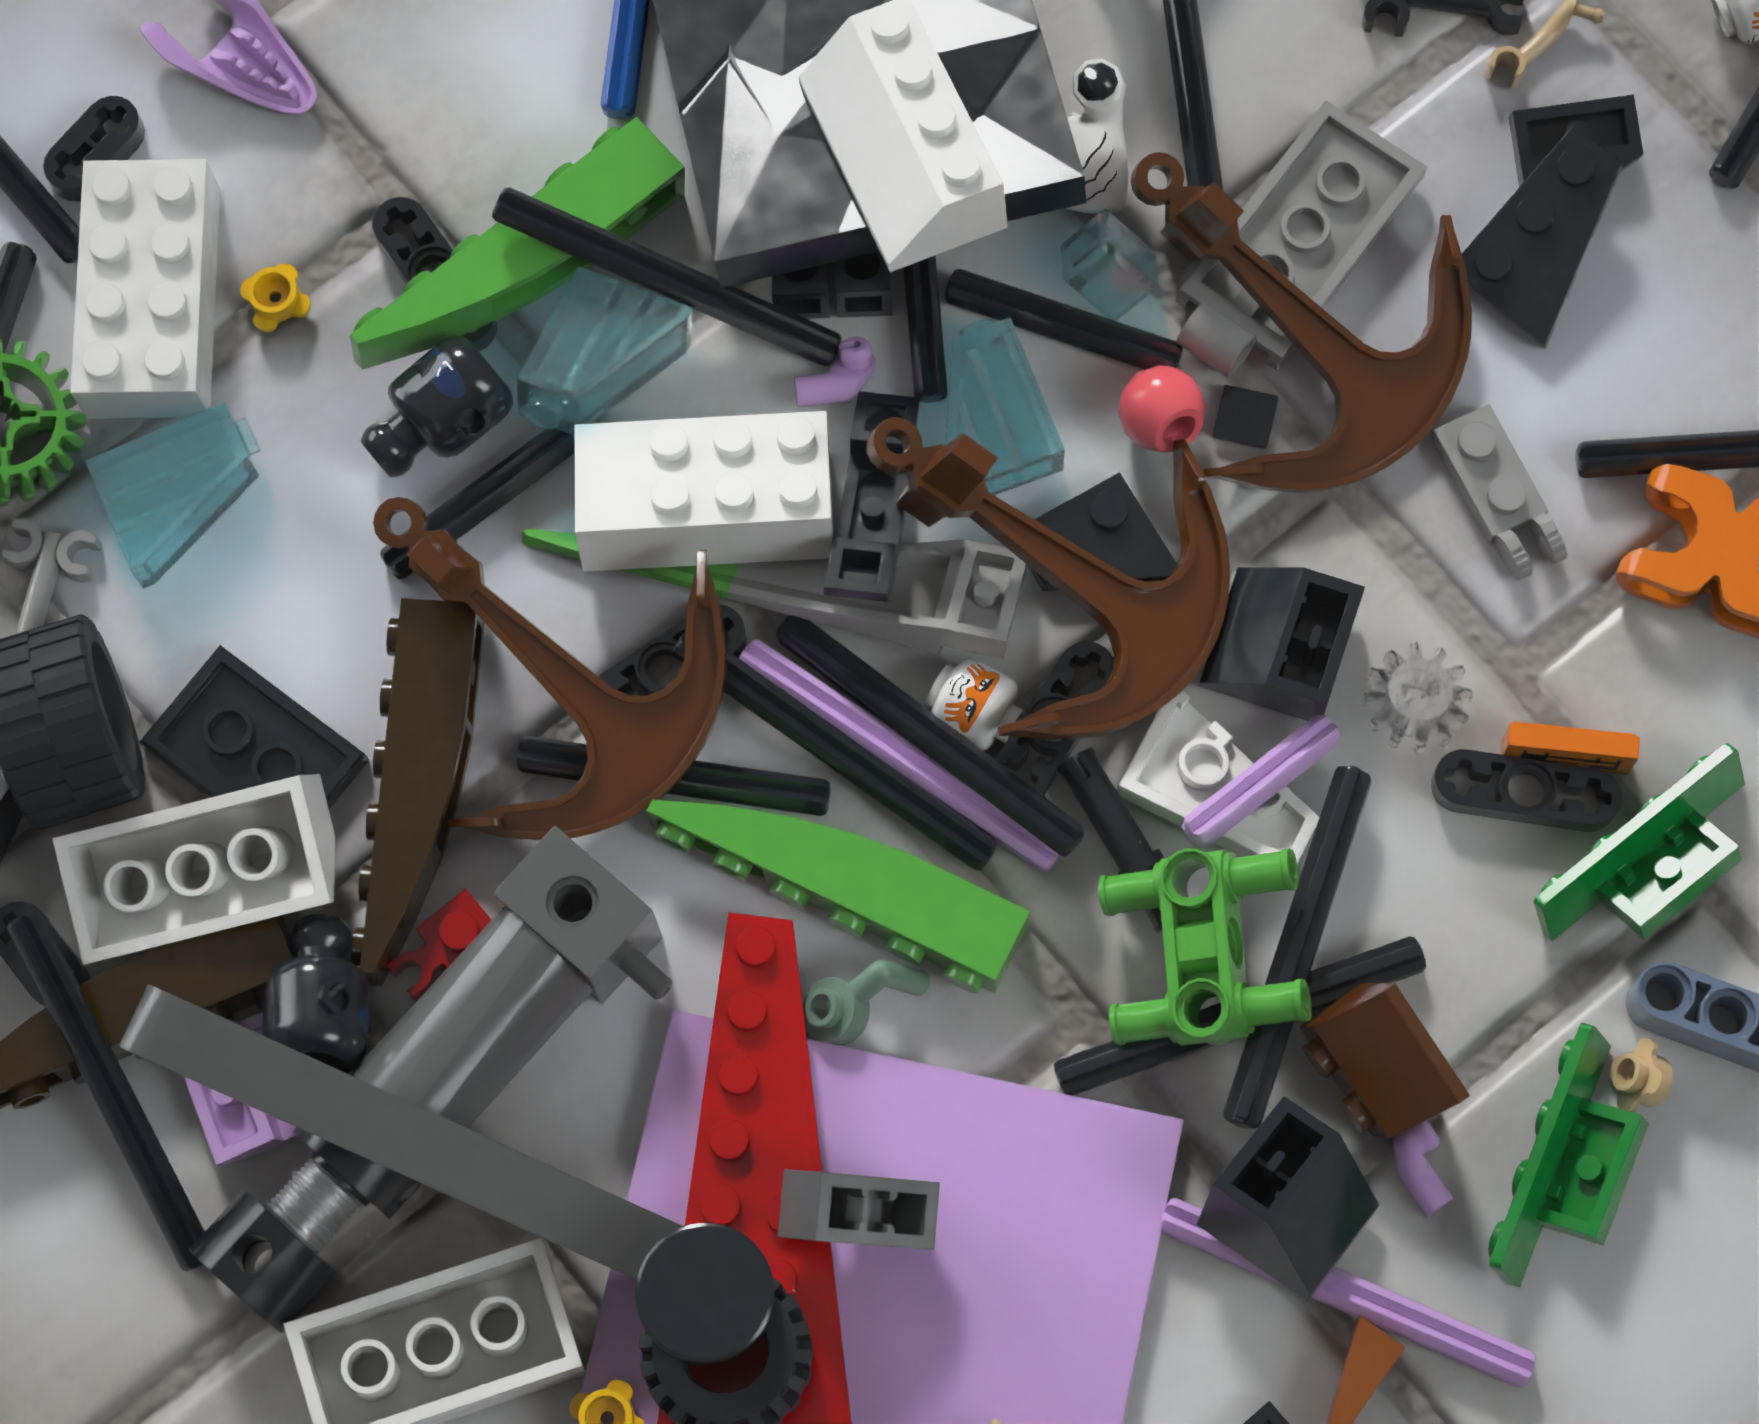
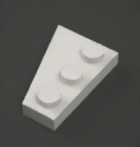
M1183 690L1158 710L1117 789L1122 799L1182 827L1184 819L1189 813L1253 764L1231 742L1233 736L1216 721L1211 724L1189 703L1190 697ZM1285 786L1217 839L1214 844L1241 857L1278 852L1290 848V850L1294 851L1298 864L1316 829L1319 816Z

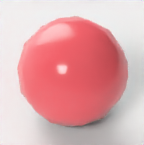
M1157 365L1137 372L1124 387L1121 393L1118 415L1125 434L1133 442L1146 450L1168 453L1173 452L1175 440L1184 439L1189 444L1196 438L1202 429L1206 403L1199 384L1181 369Z

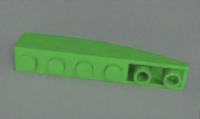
M636 116L621 129L612 127L605 131L594 143L592 151L575 164L567 162L559 166L548 177L545 186L531 197L628 239L685 195V166ZM497 222L480 236L473 234L463 239L452 251L450 259L433 272L423 271L413 277L403 289L402 295L384 309L377 307L367 312L355 325L354 332L350 334L354 362L363 370L428 350L447 337L462 336L476 331L492 321L496 322L543 298L591 268L594 264Z
M652 799L646 810L651 826L657 829L655 837L664 844L684 853H689L692 846L714 856L712 865L725 874L742 881H746L748 875L751 874L771 884L769 892L779 900L799 909H803L806 902L829 912L827 921L838 929L857 937H861L864 930L886 940L885 949L894 956L914 965H919L922 958L946 969L943 977L947 981L971 993L977 994L981 987L996 993L1029 927L1030 911L912 854L852 832L791 816L718 804Z

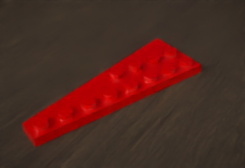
M728 912L685 1226L697 1223H715L733 1228L747 1236L765 1256L773 1277L782 1284L783 1288L790 1295H793L802 1310L813 1342L812 1377L809 1387H805L800 1397L802 1402L794 1413L790 1411L781 1420L782 1424H852L831 1242L778 1237L783 1170L823 1172L793 920ZM763 1334L749 1350L732 1360L705 1366H694L688 1363L692 1376L704 1388L716 1393H733L746 1388L760 1376L766 1365L768 1350L765 1336ZM659 1407L657 1424H677Z

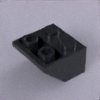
M1238 567L1229 592L1225 618L1218 639L1206 661L1199 687L1309 721L1316 714L1324 715L1365 586L1304 567Z
M1283 1096L1215 1181L1196 1225L1308 1302L1375 1214L1379 1203L1341 1135Z

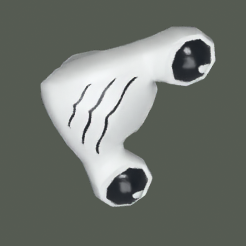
M1107 59L1085 60L1072 74L1073 95L1083 106L1085 112L1083 115L1072 112L1067 116L1085 176L1086 203L1064 209L1088 214L1106 215L1122 211L1128 195L1129 170L1123 119L1127 85L1120 67Z

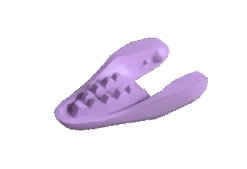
M215 0L232 14L234 19L233 25L216 47L201 60L194 59L176 39L167 33L166 28L162 24L147 20L140 27L142 35L165 61L218 89L246 101L297 116L307 112L317 99L316 88L311 77L258 0Z

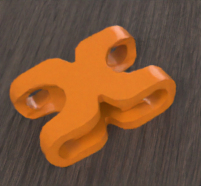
M1671 464L1654 468L1650 472L1646 483L1647 500L1652 508L1665 513L1680 523L1687 536L1686 547L1674 553L1653 551L1646 548H1639L1629 552L1620 561L1616 571V580L1619 586L1634 596L1674 610L1689 607L1702 593H1707L1709 595L1712 616L1721 626L1759 638V498H1756L1743 512L1738 513L1735 510L1732 489L1722 479Z

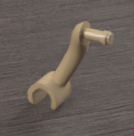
M1566 0L1546 24L1520 49L1513 46H1502L1494 50L1485 71L1486 80L1490 81L1493 70L1496 67L1507 66L1515 75L1511 88L1518 87L1525 67L1558 40L1566 30L1572 15L1598 24L1602 23L1605 12L1603 9H1594L1576 3L1577 0Z

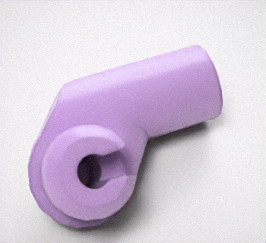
M858 336L849 337L839 345L840 354L827 373L795 376L794 385L797 407L845 403L857 397L858 392L862 390L874 373L876 359L872 354V346L869 341Z
M1427 1120L1393 1136L1392 1141L1398 1176L1428 1218L1454 1200L1452 1194L1424 1156L1430 1150L1438 1147L1440 1138Z

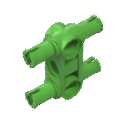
M1185 848L1175 852L1169 858H1162L1160 862L1155 863L1153 870L1100 876L1098 896L1105 916L1109 917L1119 913L1159 908L1162 922L1168 992H1166L1164 999L1111 1004L1109 1008V1026L1115 1044L1125 1045L1128 1042L1170 1037L1174 1043H1179L1181 1046L1198 1043L1223 1046L1232 1043L1237 1038L1247 1037L1248 1034L1254 1032L1255 1026L1299 1020L1302 1022L1310 1021L1312 1002L1305 979L1249 987L1246 976L1240 903L1243 896L1298 889L1299 870L1296 856L1292 849L1288 848L1278 852L1237 857L1234 852H1229L1227 849L1202 852L1198 849ZM1207 868L1209 884L1199 896L1190 898L1187 892V884L1191 875L1197 870ZM1217 996L1221 1003V1014L1212 1026L1202 1028L1199 1022V1010L1206 1000Z

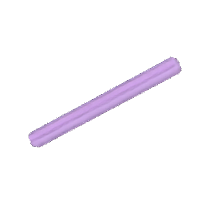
M754 639L742 651L739 657L740 660L982 830L996 842L1041 872H1047L1055 865L1060 857L1059 854L887 724L762 641Z
M1172 1198L1167 1203L1160 1221L1163 1234L1283 1285L1196 1225L1203 1209L1177 1198ZM1333 1267L1311 1296V1298L1356 1318L1361 1315L1379 1328L1517 1388L1523 1387L1528 1383L1535 1368L1536 1356L1533 1352L1337 1267Z

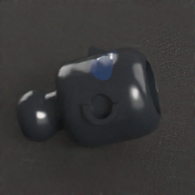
M462 336L447 337L394 379L388 388V395L398 412L387 421L371 424L364 431L360 442L391 478L399 477L410 470L415 456L425 447H428L438 457L444 458L454 457L464 452L504 419L512 407L513 395L510 388L471 341Z
M328 914L307 915L296 922L290 934V945L296 957L290 958L275 967L266 983L261 1035L344 1073H350L360 1064L365 1056L368 1046V1034L374 1028V1022L369 1018L371 983L362 969L344 960L352 946V935L346 922L339 917Z

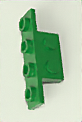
M1725 743L1713 754L1698 759L1681 780L1662 795L1653 796L1646 801L1638 814L1618 831L1599 839L1589 854L1566 873L1558 874L1551 878L1533 902L1543 934L1550 941L1555 940L1601 902L1645 940L1742 861L1739 846L1705 819L1708 814L1745 785L1738 750L1729 743Z
M1581 1023L1574 1040H1568L1561 1051L1558 1062L1560 1077L1551 1100H1545L1538 1111L1535 1122L1537 1137L1528 1160H1523L1515 1171L1512 1181V1203L1505 1221L1497 1223L1489 1240V1266L1507 1284L1519 1288L1543 1227L1604 1246L1649 1126L1647 1120L1640 1114L1591 1100L1611 1049V1045L1593 1025Z

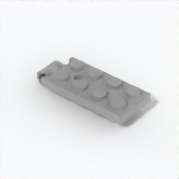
M1326 100L1242 208L1244 212L1238 218L1240 240L1324 309L1422 181L1427 166ZM1203 259L1182 285L1176 296V303L1185 309L1191 301L1198 305L1183 326L1176 343L1227 378H1230L1242 365L1254 344L1270 354L1267 364L1275 370H1278L1295 347L1219 260Z

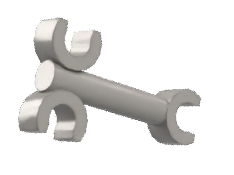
M18 518L12 520L11 528L18 535L31 537V544L22 552L4 550L2 557L14 569L23 571L33 569L15 634L45 624L60 567L74 581H92L94 574L90 568L82 564L73 563V557L78 550L83 548L100 551L102 543L97 536L85 530L72 531L67 535L52 531H45L43 533L39 526L30 519Z

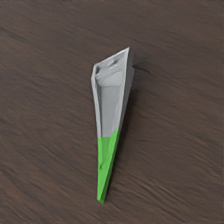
M537 529L522 531V543L526 546L580 560L575 533ZM969 539L900 544L888 602L824 595V582L829 558L708 565L717 596L935 654H940L942 647H948L1004 659L1027 569L1025 562L1003 546ZM696 566L623 569L621 571L691 589Z

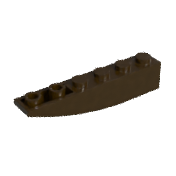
M401 598L399 618H390L388 623L387 654L388 656H395L392 679H383L380 690L381 717H388L385 740L376 741L373 752L374 778H381L379 801L369 802L366 814L367 840H374L371 865L363 864L361 867L358 888L360 903H367L365 926L355 928L351 948L352 964L360 966V969L369 978L371 986H383L390 972L387 965L398 957L416 923L440 866L452 827H448V819H455L460 803L473 740L485 626L482 619L466 602Z
M281 915L147 949L87 980L80 987L117 1060H121L133 1055V1053L118 1046L148 984L227 1020H234L233 1013L257 1004L259 1009H263L265 987L275 967L290 958L296 957V955L292 951L290 935ZM47 1007L30 1017L0 1041V1109L11 1104L14 1109L36 1105L50 1097V1088L72 1079L75 1084L86 1083ZM135 1055L137 1059H143L142 1057Z

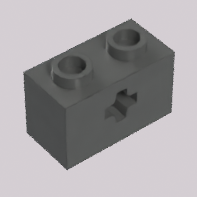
M784 1169L778 1237L934 1250L940 1182Z

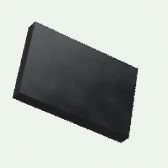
M219 645L139 741L144 749L208 798L297 775L320 774L328 809L333 806L369 762L365 753L221 645Z

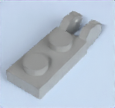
M1490 404L1434 429L1431 436L1434 445L1489 545L1494 543L1508 570H1510L1511 575L1518 581L1532 575L1533 571L1529 555L1515 532L1529 527L1543 555L1550 563L1556 564L1567 558L1568 553L1565 542L1559 534L1554 521L1547 515L1549 510Z

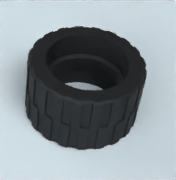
M83 614L0 639V766L13 794V798L21 809L23 816L32 826L38 829L48 828L139 800L145 791L142 755L120 678L100 632H98L93 621Z

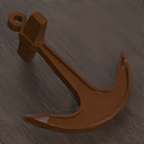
M1151 153L1137 163L1131 174L1132 191L1146 205H1165V227L1160 233L1188 260L1196 256L1202 259L1219 260L1325 379L1335 397L1336 417L1332 431L1318 447L1308 451L1260 455L1223 467L1203 469L1205 478H1216L1260 490L1293 493L1325 491L1360 481L1391 466L1408 454L1428 435L1441 419L1453 399L1463 375L1471 339L1472 307L1467 271L1451 215H1441L1439 233L1429 272L1427 324L1420 339L1406 350L1382 352L1364 344L1240 240L1238 218L1244 210L1215 182L1207 187L1183 186V168L1176 158L1167 153ZM1157 169L1165 174L1167 178L1165 189H1155L1148 182L1149 170Z
M897 417L883 420L870 433L867 440V454L870 461L878 469L886 473L906 471L908 485L896 502V505L927 527L934 525L945 517L971 518L1095 619L1109 637L1114 653L1113 669L1104 687L1097 692L1053 703L1014 723L998 727L999 736L1058 740L1096 737L1116 732L1139 722L1165 706L1195 678L1208 659L1218 639L1225 618L1229 598L1230 563L1225 528L1212 491L1205 479L1204 472L1184 439L1175 440L1173 443V501L1181 544L1178 566L1170 577L1163 581L1144 582L1125 575L989 493L984 478L998 457L964 433L945 446L940 444L922 448V437L919 430L910 421ZM886 437L898 439L903 446V453L895 454L891 452L886 445Z
M395 497L387 499L378 507L374 514L373 526L375 534L380 541L392 548L403 550L409 548L407 554L409 557V568L424 579L443 600L466 602L577 723L586 740L588 760L583 776L571 791L552 800L503 805L462 819H448V827H462L504 838L542 840L555 825L569 838H577L604 831L635 817L649 807L652 799L660 800L681 780L694 764L714 727L723 699L727 674V646L722 610L708 567L706 550H698L697 566L686 613L684 661L677 677L663 690L650 695H628L609 685L485 585L483 564L467 552L448 531H427V516L419 504L408 498ZM398 512H406L410 516L411 526L405 534L396 535L391 530V519Z

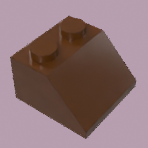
M1361 983L1299 1027L1309 1041L1302 1046L1307 1059L1324 1079L1330 1075L1333 1077L1345 1095L1339 1101L1340 1107L1350 1123L1361 1134L1368 1130L1372 1136L1389 1139L1461 1103L1470 1096L1395 983Z

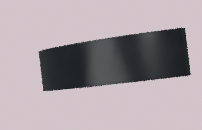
M858 392L850 435V456L836 536L832 537L824 582V595L888 602L906 512L896 505V502L907 487L908 481L905 470L899 473H886L878 469L870 461L867 454V440L870 433L883 420L891 417L906 419L917 428L920 407L919 397ZM886 437L888 449L895 454H902L903 446L901 442L894 437Z

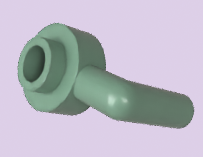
M880 959L873 962L852 981L836 977L823 978L809 989L803 1002L806 1030L814 1039L835 1045L850 1044L863 1033L867 1026L870 1015L869 1000L884 987L921 996L926 993L930 986L929 975L923 970Z

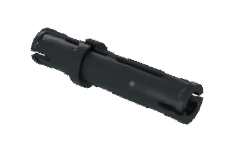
M1092 747L1079 752V758H1077L1088 779L1084 777L1073 757L1058 766L1059 774L1063 775L1121 870L1116 875L1153 870L1155 863L1165 858L1160 849L1153 851L1144 834L1095 756L1096 753ZM1159 908L1145 910L1154 925L1155 932L1157 934L1161 933L1162 922Z

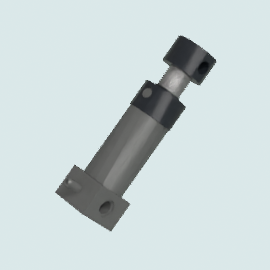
M555 825L492 893L501 908L500 912L352 1073L347 1072V1074L469 1128L590 994L603 1004L628 976L654 999H661L668 993L672 987V979L646 957L663 938L653 910ZM591 910L588 916L581 921L567 922L575 912ZM297 1127L293 1132L312 1149L308 1153L312 1159H308V1162H305V1167H300V1171L296 1172V1176H292V1180L288 1181V1185H284V1189L280 1190V1194H276V1198L271 1199L272 1203H267V1207L244 1189L189 1249L219 1280L280 1333L285 1331L283 1324L295 1320L337 1273L318 1252H320V1249H323V1245H327V1240H331V1236H335V1231H339V1227H344L343 1222H348V1218H352V1213H356V1209H360L361 1203L366 1207L371 1202L386 1217L391 1219L422 1185L418 1181ZM272 1249V1259L268 1266L262 1271L255 1273V1264L259 1256L265 1251Z

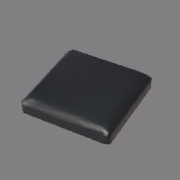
M1224 385L1213 430V438L1266 449L1276 412L1278 396Z

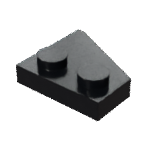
M1634 94L1512 111L1508 117L1519 187L1573 125L1621 162V172L1637 162L1644 154Z
M1120 472L1034 519L1131 578L1141 581H1163L1170 577L1178 566ZM1027 565L1042 591H1059Z

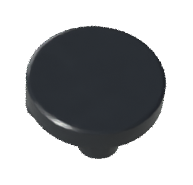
M697 1223L670 1232L651 1248L638 1272L635 1300L643 1327L651 1339L663 1351L676 1359L694 1366H705L732 1360L745 1353L760 1339L775 1310V1285L765 1256L747 1236L725 1225Z

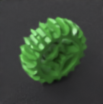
M0 339V412L7 414L5 421L13 420L10 421L2 446L0 445V506L8 505L11 488L17 489L20 498L24 502L32 501L35 496V486L32 480L43 489L52 491L57 484V479L52 469L59 473L69 474L73 468L74 461L66 452H80L84 443V439L72 431L85 426L86 415L79 411L68 410L77 405V402L70 393L71 389L59 390L67 381L69 372L66 368H60L48 374L45 371L50 360V354L47 351L40 352L34 362L25 359L27 343L23 340L17 341L12 354L3 353V343ZM10 381L21 384L33 392L46 410H40L39 404H27L18 400L11 391ZM36 432H51L50 441L38 455L26 462L12 465L11 455L14 443L21 439L35 438Z

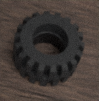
M774 1277L775 1310L763 1333L768 1350L766 1365L760 1376L751 1385L740 1391L722 1394L704 1388L692 1376L687 1362L676 1359L663 1351L651 1339L646 1330L645 1333H640L638 1348L642 1352V1363H639L642 1377L646 1381L650 1390L649 1393L656 1404L673 1422L677 1424H782L781 1420L790 1411L794 1413L802 1402L800 1397L805 1387H809L812 1377L813 1342L807 1321L793 1295H790Z

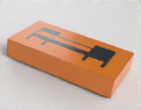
M1513 721L1509 724L1501 740L1500 754L1590 767L1607 773L1628 775L1639 759L1640 737L1630 733Z

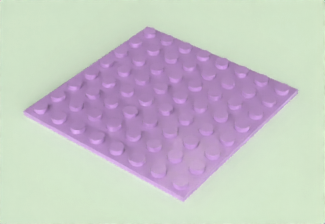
M672 1010L627 1201L685 1226L713 1018ZM807 1039L823 1172L940 1182L934 1250L831 1242L852 1424H990L993 1419H997L1002 1424H1122L1162 1230L1160 1221L1167 1205L1184 1119ZM610 1268L580 1393L590 1395L597 1390L606 1389L608 1383L612 1380H623L633 1389L631 1403L635 1415L641 1418L645 1424H657L659 1406L649 1393L650 1390L642 1377L639 1364L642 1363V1352L638 1348L640 1333H645V1328L641 1323L636 1307V1280ZM605 1412L601 1416L603 1424H611L614 1420V1416L610 1412ZM574 1419L573 1424H579V1421Z

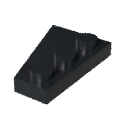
M1575 125L1568 130L1462 253L1467 271L1468 286L1545 349L1554 331V325L1566 297L1568 298L1576 279V273L1589 242L1595 234L1622 170L1621 162Z

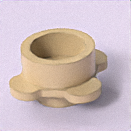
M1647 1037L1641 1038L1632 1052L1624 1053L1616 1057L1612 1062L1609 1077L1614 1087L1618 1090L1617 1108L1635 1113L1639 1105L1655 1107L1662 1103L1669 1094L1673 1083V1069L1666 1058L1657 1055L1659 1046L1655 1040Z

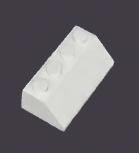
M893 0L850 16L800 73L798 80L889 271L898 270L1008 228L1004 184L911 0Z
M320 774L297 775L52 838L83 965L334 902L335 834Z

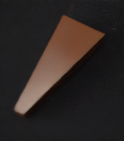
M1361 1315L1356 1319L1326 1424H1352L1405 1349L1404 1346Z

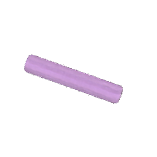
M1316 714L1189 813L1182 824L1184 834L1196 847L1200 849L1209 847L1335 748L1341 737L1338 727L1332 723L1328 716Z

